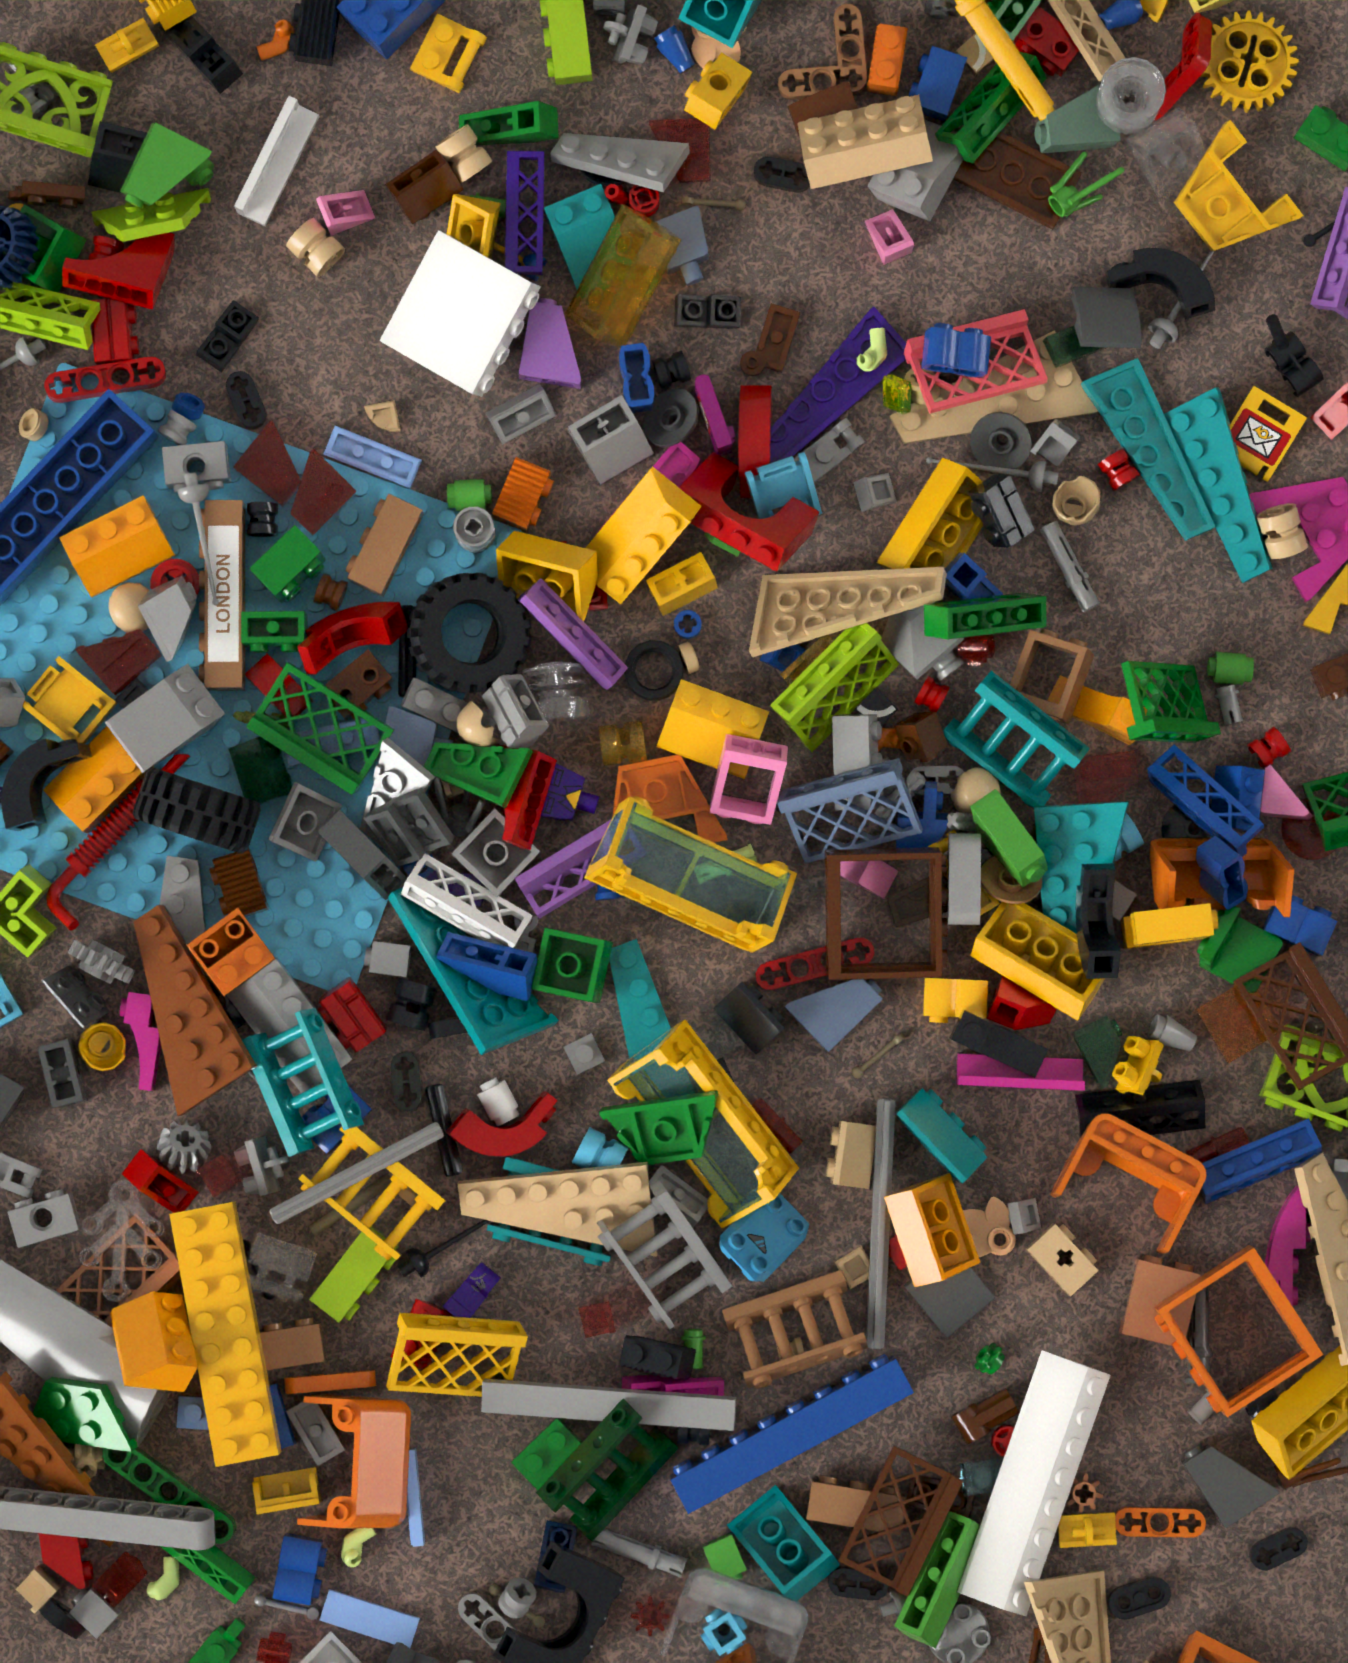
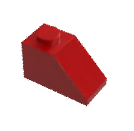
M142 1149L139 1150L121 1173L140 1192L173 1213L185 1211L199 1193L172 1170L169 1171V1168Z

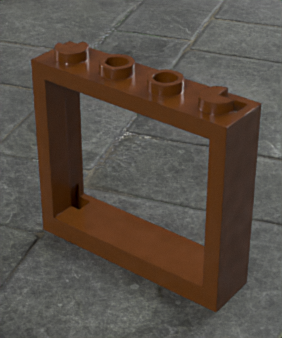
M938 847L825 850L826 974L829 980L942 977V968H947L948 960L947 949H942V937H947L948 934L947 918H942V906H947V887H942V875H947L946 856H942V852ZM929 859V962L841 964L840 862Z

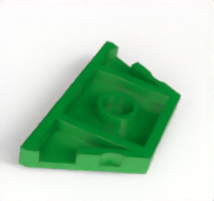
M718 1091L606 1106L600 1109L599 1114L603 1120L607 1119L618 1132L616 1136L624 1145L630 1148L632 1155L638 1163L647 1162V1165L701 1158L705 1151Z
M51 1377L45 1381L33 1414L35 1417L43 1418L62 1442L132 1452L137 1448L135 1438L129 1439L121 1424L125 1419L120 1409L114 1404V1397L107 1384Z

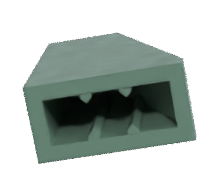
M1112 80L1102 82L1049 113L1044 120L1036 123L1034 135L1036 143L1040 146V153L1111 148L1121 141Z

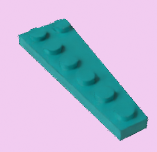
M1136 358L1081 383L1083 390L1122 448H1124L1183 539L1187 541L1214 529L1216 526L1139 359Z
M1215 387L1168 411L1164 415L1242 583H1245L1273 568L1263 534L1257 522L1256 510L1248 492L1246 476L1242 471L1238 458L1239 452L1236 442L1233 441L1222 394L1219 387Z
M637 939L613 947L609 959L629 1059L671 1029ZM653 1059L640 1067L663 1098L695 1094L685 1066L676 1071L667 1064L660 1066Z

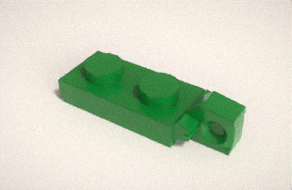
M238 1617L235 1618L227 1630L220 1625L211 1633L188 1663H229L243 1643L237 1636L245 1628L246 1623Z

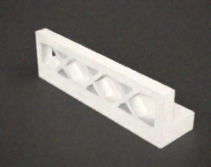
M288 96L234 205L238 214L263 226H266L320 117L319 114L300 106L298 100L291 96Z
M426 853L417 862L401 891L402 896L476 939L511 948L516 947L519 938L533 916L502 897H496L490 890ZM427 865L437 872L439 879L428 881L418 874L423 866ZM458 883L464 887L466 895L455 897L449 893L447 885ZM485 899L489 901L493 911L481 912L476 908L474 900ZM513 915L522 922L518 929L514 931L504 925L501 916Z

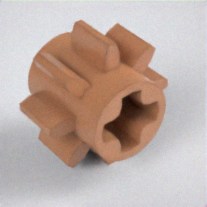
M1086 1472L1083 1473L1081 1480L1075 1478L1070 1490L1071 1497L1067 1499L1066 1504L1069 1506L1076 1502L1079 1513H1082L1084 1506L1088 1505L1095 1510L1094 1500L1096 1498H1103V1495L1095 1490V1487L1100 1484L1099 1480L1089 1483ZM1086 1484V1489L1091 1491L1090 1496H1084L1083 1501H1080V1497L1075 1494L1076 1489H1082V1486Z

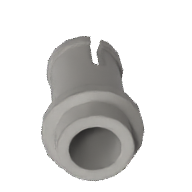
M1235 685L1216 688L1217 695L1214 696L1219 699L1224 721L1223 725L1232 724L1230 710H1232L1235 723L1244 721L1237 698V693L1240 692L1235 689Z
M1207 1388L1205 1389L1207 1392L1187 1411L1201 1426L1215 1412L1206 1399L1210 1395Z

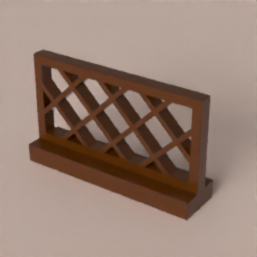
M1301 942L1233 981L1234 986L1298 1091L1348 1063V1019ZM1285 961L1292 972L1290 982L1271 978L1274 967ZM1269 970L1268 977L1261 975ZM1294 978H1296L1299 985L1293 984ZM1252 979L1266 982L1262 998L1249 995L1243 984ZM1270 983L1288 988L1284 1004L1266 999ZM1292 989L1305 993L1308 998L1306 1010L1288 1005ZM1254 1002L1261 1003L1259 1009ZM1264 1004L1282 1009L1279 1025L1265 1021L1262 1016ZM1311 1004L1316 1012L1310 1011ZM1286 1010L1304 1015L1300 1031L1282 1026ZM1308 1016L1321 1019L1325 1026L1322 1036L1304 1032ZM1271 1029L1277 1030L1276 1036H1274ZM1281 1031L1299 1036L1295 1052L1282 1049L1278 1042ZM1327 1032H1329L1332 1039L1326 1038ZM1303 1037L1321 1042L1317 1058L1299 1053ZM1324 1044L1337 1046L1343 1058L1335 1062L1321 1059ZM1287 1056L1293 1057L1292 1064ZM1297 1058L1315 1063L1311 1076L1301 1080L1295 1070ZM1319 1064L1327 1066L1318 1071Z
M893 1445L838 1561L896 1589L897 1592L908 1597L963 1483L962 1477L939 1468ZM897 1455L909 1460L912 1473L898 1478L894 1477L891 1466ZM914 1463L924 1469L916 1471ZM931 1471L942 1477L937 1488L923 1492L918 1475ZM889 1472L892 1480L884 1482ZM915 1477L920 1494L902 1500L897 1483ZM893 1484L899 1501L881 1507L877 1497L880 1488ZM933 1494L929 1504H927L925 1497ZM922 1498L926 1509L923 1517L909 1521L904 1504ZM875 1501L878 1508L870 1511ZM901 1505L906 1523L888 1529L883 1511ZM880 1513L885 1530L867 1536L863 1525L866 1517ZM918 1523H919V1525H918V1527H917V1529H916V1531H915V1533H914V1532H913V1529H912V1525H915V1524H918ZM908 1527L912 1537L909 1546L896 1550L890 1533ZM860 1530H862L864 1537L856 1540ZM887 1534L892 1551L874 1557L869 1540ZM866 1542L871 1559L858 1563L847 1557L852 1546ZM905 1552L900 1562L897 1554ZM894 1556L898 1568L893 1579H890L880 1574L876 1562ZM873 1563L875 1571L866 1567V1565Z

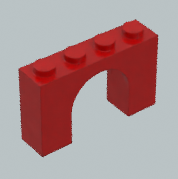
M713 452L679 486L682 491L701 505V508L690 523L777 572L812 535L820 511L795 497H792L777 514L768 518H750L733 511L723 499L733 489L739 466Z

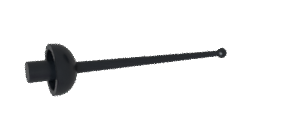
M482 1220L425 1254L417 1248L406 1250L405 1252L409 1260L398 1266L403 1277L414 1271H417L420 1278L424 1277L429 1271L428 1260L490 1221Z

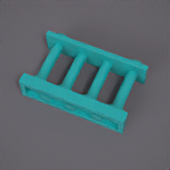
M990 671L975 689V692L981 696V699L962 723L953 718L943 730L944 736L950 745L962 750L989 771L994 777L1020 796L1026 805L1030 807L1044 806L1052 796L1045 790L1065 764L1075 769L1090 748L997 674ZM990 706H994L1006 718L987 742H984L971 730ZM1015 725H1018L1030 734L1031 737L1010 762L999 754L996 749ZM1040 745H1044L1055 754V758L1037 780L1034 781L1023 773L1021 768Z
M316 1008L296 1012L295 1016L299 1024L270 1039L266 1032L250 1035L242 1039L257 1065L253 1069V1073L289 1157L314 1149L311 1138L340 1123L343 1130L364 1125L361 1109L358 1103L354 1101L325 1032L324 1021L317 1013ZM304 1036L311 1053L281 1068L275 1055V1050ZM316 1065L323 1083L293 1097L287 1084V1079ZM329 1094L336 1112L305 1126L299 1108Z
M506 1157L503 1169L509 1171L508 1176L561 1171L511 1157ZM499 1223L498 1226L488 1224L487 1231L493 1232V1239L510 1243L511 1237L575 1253L585 1256L583 1262L602 1267L603 1261L609 1262L611 1255L602 1253L604 1245L591 1243L590 1250L571 1245L572 1238L560 1236L558 1242L542 1238V1232L529 1230V1234L512 1230L510 1229L511 1225Z

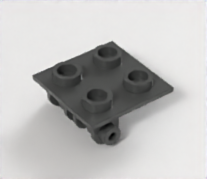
M70 965L41 981L82 1029L98 1023L100 1018L110 1013L103 997L93 992L86 985L82 973L72 969Z

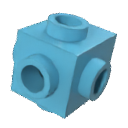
M718 1607L704 1617L707 1622L702 1624L704 1633L700 1636L710 1652L715 1649L719 1656L725 1652L728 1655L744 1645L742 1641L746 1640V1634L743 1630L748 1628L738 1611L733 1614L729 1607L722 1611L721 1607ZM721 1624H727L730 1627V1632L727 1635L719 1634L718 1627Z

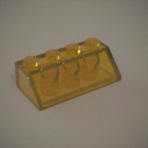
M622 204L565 314L596 340L618 348L626 345L640 317L647 308L648 302L658 283L661 281L669 262L676 253L681 239L663 225Z

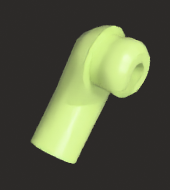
M356 1528L344 1536L341 1558L348 1567H356L360 1564L363 1542L377 1534L374 1528Z
M173 1556L163 1557L164 1574L157 1581L148 1584L147 1594L150 1598L163 1600L178 1587L180 1582L179 1561Z

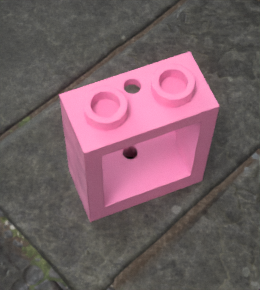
M726 734L712 789L710 813L717 814L722 818L732 817L747 820L752 824L771 825L787 765L788 746ZM730 762L775 771L767 803L722 795Z

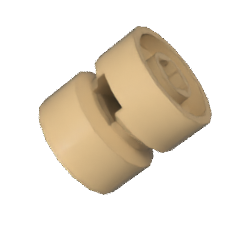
M469 124L456 130L435 146L446 161L453 162L451 169L460 183L472 177L493 161L483 147H476L475 144L478 138Z
M311 218L294 232L288 240L286 247L297 258H305V265L317 277H320L342 257L345 248L333 236L326 237L327 230L315 218Z
M1281 504L1266 509L1257 515L1262 534L1268 536L1264 542L1270 559L1290 557L1308 548L1304 530L1297 527L1301 520L1296 504Z

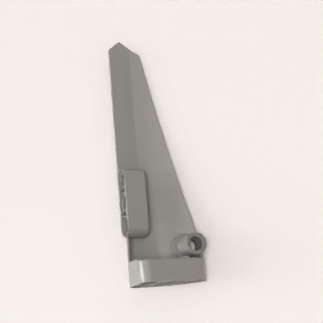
M0 1259V1342L45 1381L51 1377L107 1384L114 1397V1404L120 1409L125 1419L121 1424L129 1439L135 1438L138 1447L146 1437L172 1391L124 1386L113 1328L107 1325L108 1322Z

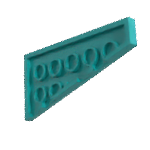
M1129 801L1034 807L1037 845L1044 853L1048 871L1042 876L1041 898L1043 914L1076 934L1077 885H1080L1082 864H1114Z
M403 888L392 891L388 896L396 913L481 1055L548 1029L559 1021L552 1013L548 1015L536 1004L539 1000L533 994H531L528 1001L498 994L438 960L437 953L447 933L466 936V932L402 896L401 891Z

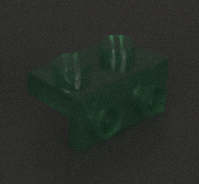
M256 737L228 749L244 798L259 802L261 805L276 798L289 795L292 788L291 777L286 770L281 749L262 737Z

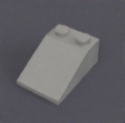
M925 120L933 161L875 174L872 176L867 187L878 200L930 222L963 158L956 145L937 140L935 133L941 126Z
M186 664L116 713L105 724L140 771L144 773L212 729L225 713L191 667Z

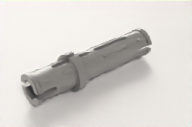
M1058 521L1042 527L1040 532L1047 541L1055 560L1067 581L1065 582L1068 589L1071 588L1082 612L1096 607L1100 604V601L1088 581L1090 577L1087 572H1083Z
M604 1529L592 1542V1546L603 1548L648 1565V1569L653 1570L656 1568L680 1578L688 1559L662 1550L660 1545L656 1544L654 1547L608 1529Z

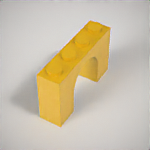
M1210 903L1133 912L1130 916L1122 917L1120 920L1124 949L1197 941L1213 936L1214 929H1218L1217 911L1211 910Z

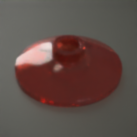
M1301 799L1300 801L1312 814L1307 799ZM1327 810L1323 819L1327 821L1339 818L1341 815ZM1314 817L1310 820L1283 818L1281 824L1283 840L1288 849L1298 857L1307 860H1318L1329 856L1336 850L1325 851L1321 842L1320 831L1317 834H1312L1309 831V824L1311 822L1316 823Z

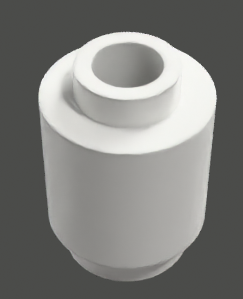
M497 1077L480 1085L482 1091L477 1096L491 1121L494 1120L497 1126L519 1116L516 1109L518 1104L505 1080L499 1082Z

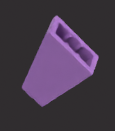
M539 298L534 308L529 310L519 368V379L581 389V376L562 306H558L555 300Z

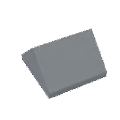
M294 782L268 840L317 862L326 842L317 831L323 826L327 818L335 815L341 809L342 804Z

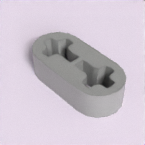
M920 766L912 770L923 772L925 778H935L937 791H942L943 795H951L954 789H950L949 783H939V778L948 777L951 771L955 772L956 777L964 772L958 766ZM924 789L918 792L915 791L914 794L924 795Z

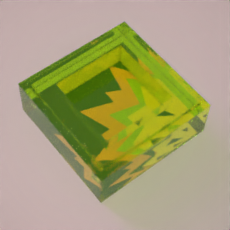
M893 374L883 376V406L901 414L911 412V382Z

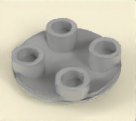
M956 1602L936 1648L929 1647L933 1654L944 1663H972L982 1656L990 1644L991 1636L988 1621L984 1614L975 1606L964 1602Z

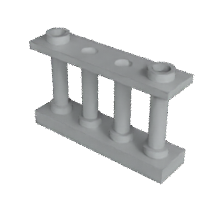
M659 1180L650 1186L651 1191L655 1195L651 1199L652 1203L611 1231L603 1220L597 1222L602 1231L598 1238L608 1252L612 1249L615 1250L650 1300L652 1305L648 1309L657 1323L664 1321L668 1328L671 1329L675 1326L667 1314L708 1285L711 1288L716 1284L721 1293H724L733 1286ZM664 1213H667L672 1220L667 1224L668 1227L626 1255L618 1241L657 1214L662 1216ZM675 1237L677 1240L681 1237L686 1240L688 1245L684 1247V1252L645 1279L642 1278L635 1268L636 1264ZM700 1261L705 1268L700 1271L701 1275L660 1303L651 1289L690 1262L696 1263Z

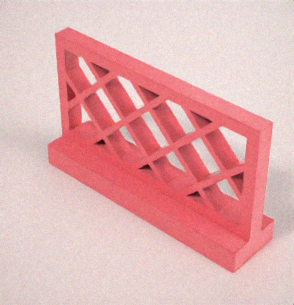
M1025 309L953 327V330L964 332L966 328L981 329L984 335L991 336L990 346L999 350L993 361L989 359L988 373L984 378L960 375L955 386L939 379L941 372H937L933 376L922 370L920 362H922L925 335L907 340L904 356L907 364L911 363L929 414L1047 383V375L1027 326L1029 319ZM1022 336L1026 346L1023 353L1006 346L1009 339ZM1002 352L1018 359L1013 371L997 363ZM1024 362L1034 367L1037 376L1026 378L1016 372L1021 363ZM992 370L1008 376L1009 379L1006 384L998 386L988 381ZM964 377L980 385L976 392L967 393L958 388ZM936 385L951 393L946 400L934 402L931 390Z

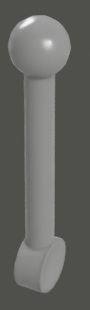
M258 1594L254 1598V1603L258 1607L264 1605L307 1615V1618L310 1620H315L319 1616V1611L315 1607L306 1609L266 1599L262 1594Z

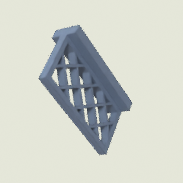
M899 758L782 790L777 805L781 814L785 813L805 864L825 859V850L863 849L922 833L923 828L903 779V767ZM897 785L900 793L898 802L895 803L881 796L882 790L886 787ZM863 794L873 799L868 811L851 803L854 796ZM834 802L844 807L839 819L822 811L826 803ZM876 802L893 809L888 821L871 813ZM847 809L864 817L859 828L842 821ZM805 810L815 815L810 827L797 821L794 812ZM896 812H899L909 817L912 826L901 828L891 822ZM818 817L835 825L830 836L813 829ZM867 819L884 827L881 834L872 836L862 831ZM838 827L855 835L852 842L844 844L833 839ZM811 835L825 842L823 850L810 853L806 843L808 836Z

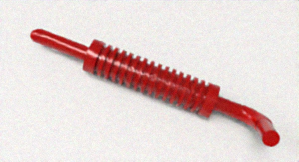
M174 755L161 770L174 774L187 761L190 755ZM142 779L135 785V790L133 788L130 790L131 794H126L128 798L123 797L121 799L123 803L119 802V807H114V812H109L110 817L106 815L104 817L106 821L101 820L100 823L102 825H97V830L93 829L91 831L93 834L87 835L89 839L86 840L84 838L82 840L84 844L80 843L78 845L80 848H75V853L71 852L65 858L70 865L49 887L46 897L47 906L51 913L70 931L75 930L79 922L62 905L60 900L61 894L79 873L86 878L92 872L90 868L95 869V863L99 864V859L103 860L105 858L104 854H109L107 850L110 849L112 851L114 849L112 845L116 846L118 844L116 841H121V836L125 837L127 835L125 831L130 832L131 829L129 827L132 826L134 828V822L138 823L140 821L134 818L133 809L143 782Z

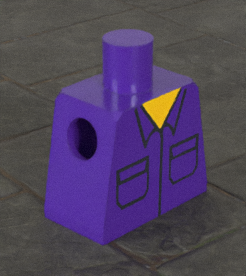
M556 763L540 818L573 822L577 809L595 814L600 796L582 791L585 778Z

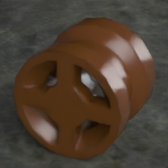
M324 573L316 589L313 602L319 605L322 603L328 604L332 610L338 611L345 597L348 582L343 580L337 582L332 580L330 575Z

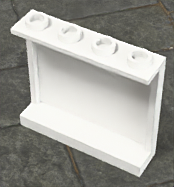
M438 230L380 341L469 393L482 397L484 393L491 389L495 380L493 375L498 366L506 361L510 352L508 347L513 338H516L521 333L524 327L523 319L528 310L533 309L538 302V291L541 286L530 282L459 242L456 238Z

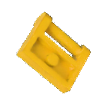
M437 13L410 70L460 93L464 86L462 81L479 47L484 46L487 37L479 31L469 29ZM461 37L469 40L452 76L443 74Z

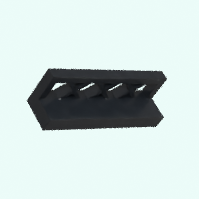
M1200 1080L1150 1085L1145 1090L1144 1095L1132 1092L1124 1094L1118 1090L1075 1094L1080 1138L1086 1130V1124L1090 1123L1093 1118L1100 1114H1111L1121 1120L1131 1118L1135 1121L1132 1126L1149 1135L1206 1128L1205 1098ZM1189 1111H1197L1198 1114L1196 1119L1184 1120L1181 1116ZM1155 1115L1167 1117L1161 1123L1153 1124L1149 1121Z

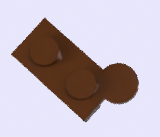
M22 181V186H15L14 191L8 192V199L12 201H27V204L44 206L46 202L59 203V207L74 209L77 208V204L84 203L85 186Z
M771 303L757 350L746 352L740 360V367L744 374L756 376L764 368L780 373L783 372L801 312Z

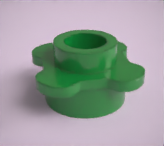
M991 1343L990 1346H984L976 1356L977 1363L974 1367L977 1370L980 1369L982 1373L986 1372L989 1375L995 1373L1005 1359V1355L1001 1352L1002 1348L996 1347L995 1343Z

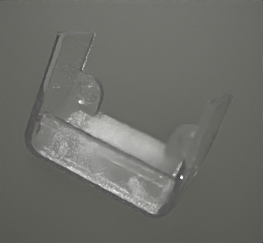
M706 1567L695 1568L689 1573L661 1643V1656L666 1657L679 1619L688 1623L699 1622L705 1617L709 1605L768 1626L765 1641L769 1651L783 1657V1663L794 1662L808 1624V1611L801 1602Z

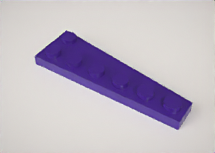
M874 306L771 427V463L790 456L794 457L906 361L904 356L906 342ZM885 328L887 357L875 370L865 372L858 367L857 357L871 346L869 330Z

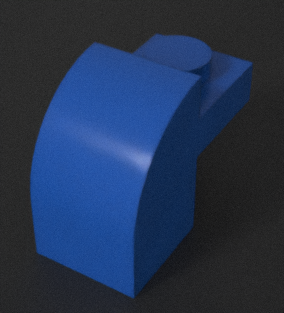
M959 552L945 568L947 574L945 587L961 600L1003 595L985 577L987 573L965 553Z
M926 781L924 785L923 812H917L923 828L922 833L897 839L896 848L928 847L937 842L945 833L948 813H936V810H942L943 792L937 791V782ZM898 812L897 826L901 828L912 826L909 817Z

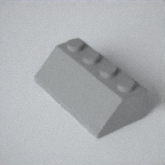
M277 957L227 994V997L256 1034L266 1032L269 1039L298 1025L299 1023L295 1016L296 1012L316 1008ZM323 1019L325 1032L342 1068L353 1059V1056L341 1044L335 1032ZM304 1036L275 1050V1055L281 1067L311 1053ZM316 1065L290 1077L301 1093L323 1082Z

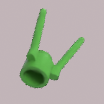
M1082 152L1059 182L1050 187L1053 193L1048 198L1051 208L1058 216L1068 217L1073 212L1101 200L1103 196L1098 194L1081 201L1083 197L1122 174L1124 168H1118L1080 192L1073 185L1064 186L1087 157V152Z

